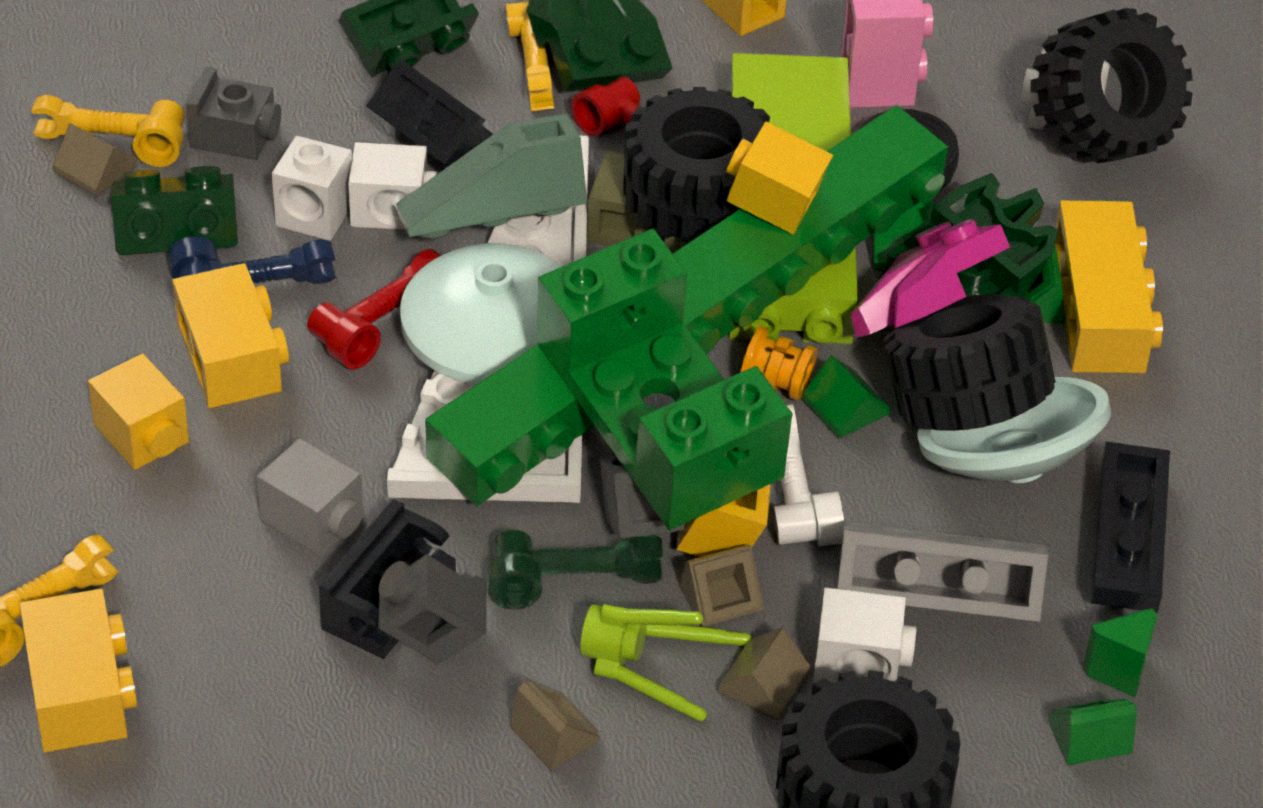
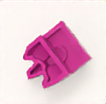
M974 219L951 226L950 222H945L917 234L916 239L919 245L899 254L886 273L850 314L856 338L870 335L892 324L897 328L928 316L967 297L957 273L1010 248L1001 224L977 227Z

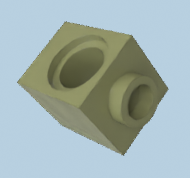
M606 151L588 197L587 242L612 246L652 228L654 229V227L645 228L637 221V213H630L626 206V196L623 195L624 154Z

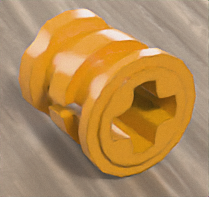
M759 326L747 347L741 372L757 366L776 392L780 388L788 390L789 398L799 401L811 380L817 360L818 348L809 345L803 350L794 347V340L780 336L777 341L770 339L768 328Z

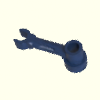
M201 236L183 238L174 243L168 252L173 279L243 263L247 266L253 284L254 282L260 283V281L264 283L266 281L290 278L297 282L308 281L313 284H322L336 278L332 261L335 260L331 241L325 239L310 241L302 247L292 249L289 254L272 256L270 258L265 257L264 259L259 258L258 260L253 259L252 261L247 260L246 262L241 261L240 263L221 264L214 242Z

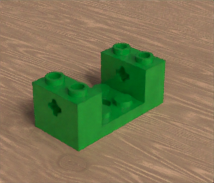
M652 228L538 277L537 344L670 531L783 479L785 476L793 413L757 366L724 379L683 324L687 272ZM652 394H664L674 399L675 402L658 408L647 406L642 400Z

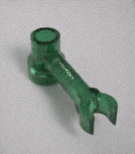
M507 530L498 534L493 541L494 560L488 567V593L490 599L496 605L505 609L517 610L533 605L542 594L541 575L573 574L574 572L576 574L580 572L582 574L586 572L589 574L593 572L596 574L616 573L620 578H631L638 583H655L662 579L661 560L658 559L663 557L662 538L656 535L637 536L630 541H620L616 546L594 547V549L591 547L587 549L585 547L581 549L578 547L575 549L562 548L561 550L559 548L533 549V541L527 533L521 530Z

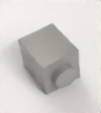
M301 438L257 475L260 520L320 557L340 538L345 539L357 529L363 518L361 473Z

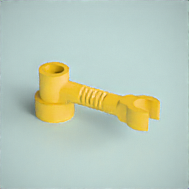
M529 1L506 4L510 38L519 36L522 38L531 111L554 109L546 48H538L526 11Z
M41 95L35 99L30 111L34 114L49 115L54 119L38 120L33 134L39 138L54 139L60 135H65L70 123L90 133L100 132V134H103L105 132L112 135L133 136V150L136 156L142 162L154 167H165L173 164L179 156L184 141L182 126L185 120V112L178 103L172 100H159L152 105L149 114L76 108L74 104L63 102L56 96Z
M91 535L83 539L74 548L73 552L63 558L62 564L45 572L44 575H40L39 578L36 577L33 581H29L27 584H23L22 587H18L16 590H12L0 597V667L12 661L24 644V631L15 621V619L22 616L19 602L60 596L74 587L84 589L90 585L100 586L109 582L117 575L119 571L105 558L115 549L101 535Z

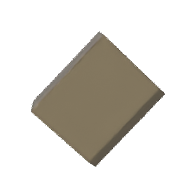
M70 123L54 160L53 171L93 195L98 196L113 185V181H118L125 173L138 166L135 157Z
M743 545L685 562L680 589L691 610L700 612L703 615V622L699 626L705 627L765 610L751 545Z
M781 627L749 640L720 683L718 692L780 719L809 675L811 666L786 630Z
M523 681L518 687L510 727L550 771L594 746L601 738L598 735L599 731L562 692L532 681Z

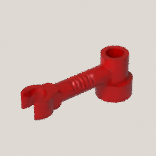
M620 77L605 86L593 85L573 97L571 103L572 115L583 132L590 136H598L616 125L621 126L622 124L627 125V123H630L631 115L640 107V94L636 85L626 77Z
M433 249L423 250L414 258L411 265L403 270L401 277L344 312L330 302L320 304L309 316L307 322L309 333L326 345L328 354L348 369L354 370L365 366L377 353L381 341L380 331L372 323L401 305L403 293L413 276L429 262L442 255Z

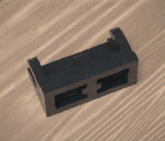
M402 59L398 61L366 105L367 108L419 146H427V152L447 167L493 135V133L482 126L485 120Z
M392 499L320 583L321 630L384 660L399 640L378 628L379 584L382 576L395 562L403 561L408 565H412L426 554L456 572V559L441 549L431 547L423 539L425 538L432 544L442 546L449 538V533L439 524L405 509L404 503Z

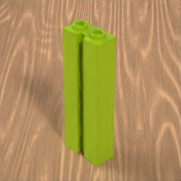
M733 53L730 82L732 96L736 98L744 96L753 101V109H764L770 116L771 124L825 151H828L851 135L847 57ZM856 248L842 262L838 264L830 263L811 276L806 285L793 295L785 294L766 307L759 318L749 326H739L731 331L729 339L751 340L756 329L759 326H764L768 328L769 338L776 341L779 339L780 330L803 331V342L852 344L854 327L850 314L857 307L858 301Z

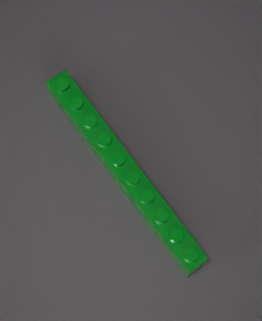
M895 105L827 151L833 154V158L818 193L794 235L743 209H739L673 253L687 272L683 324L706 355L715 347L718 340L739 326L746 327L759 318L764 309L785 294L793 295L800 291L810 277L830 263L838 264L845 260L855 246L875 232L881 234L887 231L901 214L917 203L924 204L932 200L939 193L945 182L944 169L948 146L898 105ZM536 344L425 418L426 458L473 504L479 506L496 493L503 494L510 491L519 483L525 473L545 459H555L562 455L571 446L574 439L595 425L541 348Z

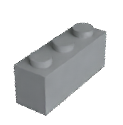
M845 521L837 589L906 597L905 606L1040 622L1048 553L1042 544Z

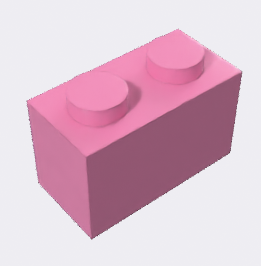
M847 0L841 57L848 58L850 107L915 105L917 82H925L927 78V54L925 48H922L923 38H931L933 33V10L930 3H923L922 0Z

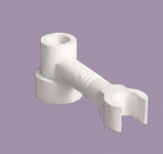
M793 404L787 405L793 415L785 476L780 480L785 505L773 506L778 545L815 540L818 547L842 544L844 518L838 491L813 495L809 493L800 450L795 410Z

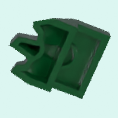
M529 0L526 11L538 48H551L564 90L588 88L597 84L604 86L620 77H626L632 82L661 79L672 70L656 17L640 0Z
M990 173L959 186L932 206L931 221L887 253L886 269L890 268L899 254L919 245L916 239L917 234L936 225L950 222L951 226L971 219L975 220L977 227L1001 224L1010 248L957 273L966 296L996 294L1024 298L1052 256L1058 229L1052 226L1033 227L1039 220L1044 206L1037 188L1010 199H999L997 194L1000 183L993 173Z

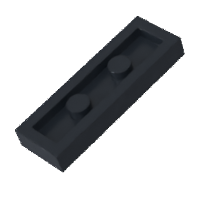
M1106 441L1101 467L1091 604L1139 611L1153 608L1158 613L1163 585L1170 450Z

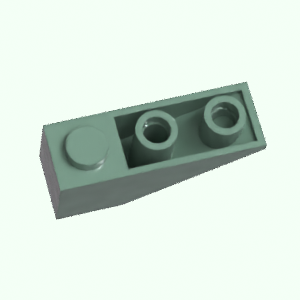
M566 113L507 124L396 204L397 212L408 237L437 238L447 235L455 228L476 224L486 227L500 226L510 221L513 217L534 213L557 215L567 211L571 206L587 204L581 137Z

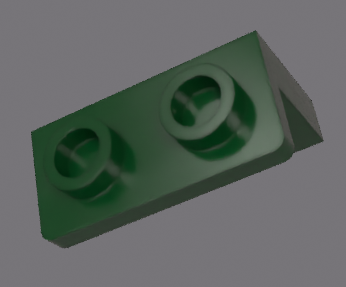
M368 0L343 10L339 23L370 76L374 77L388 70L392 71L400 59L413 67L422 59V56L438 49L443 54L458 49L469 40V33L479 12L473 3L460 7L456 0Z
M198 166L185 169V177L160 178L159 171L137 170L125 173L124 181H113L111 199L117 253L128 255L169 252L174 243L192 236L208 238L214 242L216 248L235 247L238 244L233 174H221L220 167Z

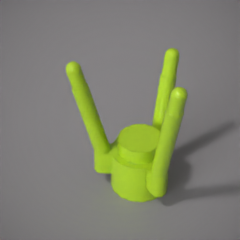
M593 604L588 610L584 621L580 650L583 657L597 660L594 669L595 675L616 679L673 710L700 722L704 721L707 717L705 709L628 669L623 664L627 660L638 661L640 659L646 636L746 646L752 637L748 633L689 626L699 625L703 622V615L697 611L631 609L609 604Z

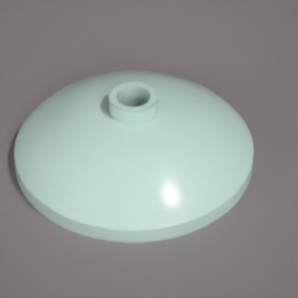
M504 243L476 244L448 252L421 268L410 280L403 293L400 319L406 343L412 352L433 370L455 380L478 384L537 344L538 277L563 265L535 250Z
M1055 377V388L1052 394L1046 396V400L1027 412L1007 421L982 428L959 431L919 428L917 437L920 450L927 460L951 473L986 481L1030 482L1041 477L1043 473L1065 464L1096 440L1111 417L1109 398L1106 391L1095 383L1078 378Z

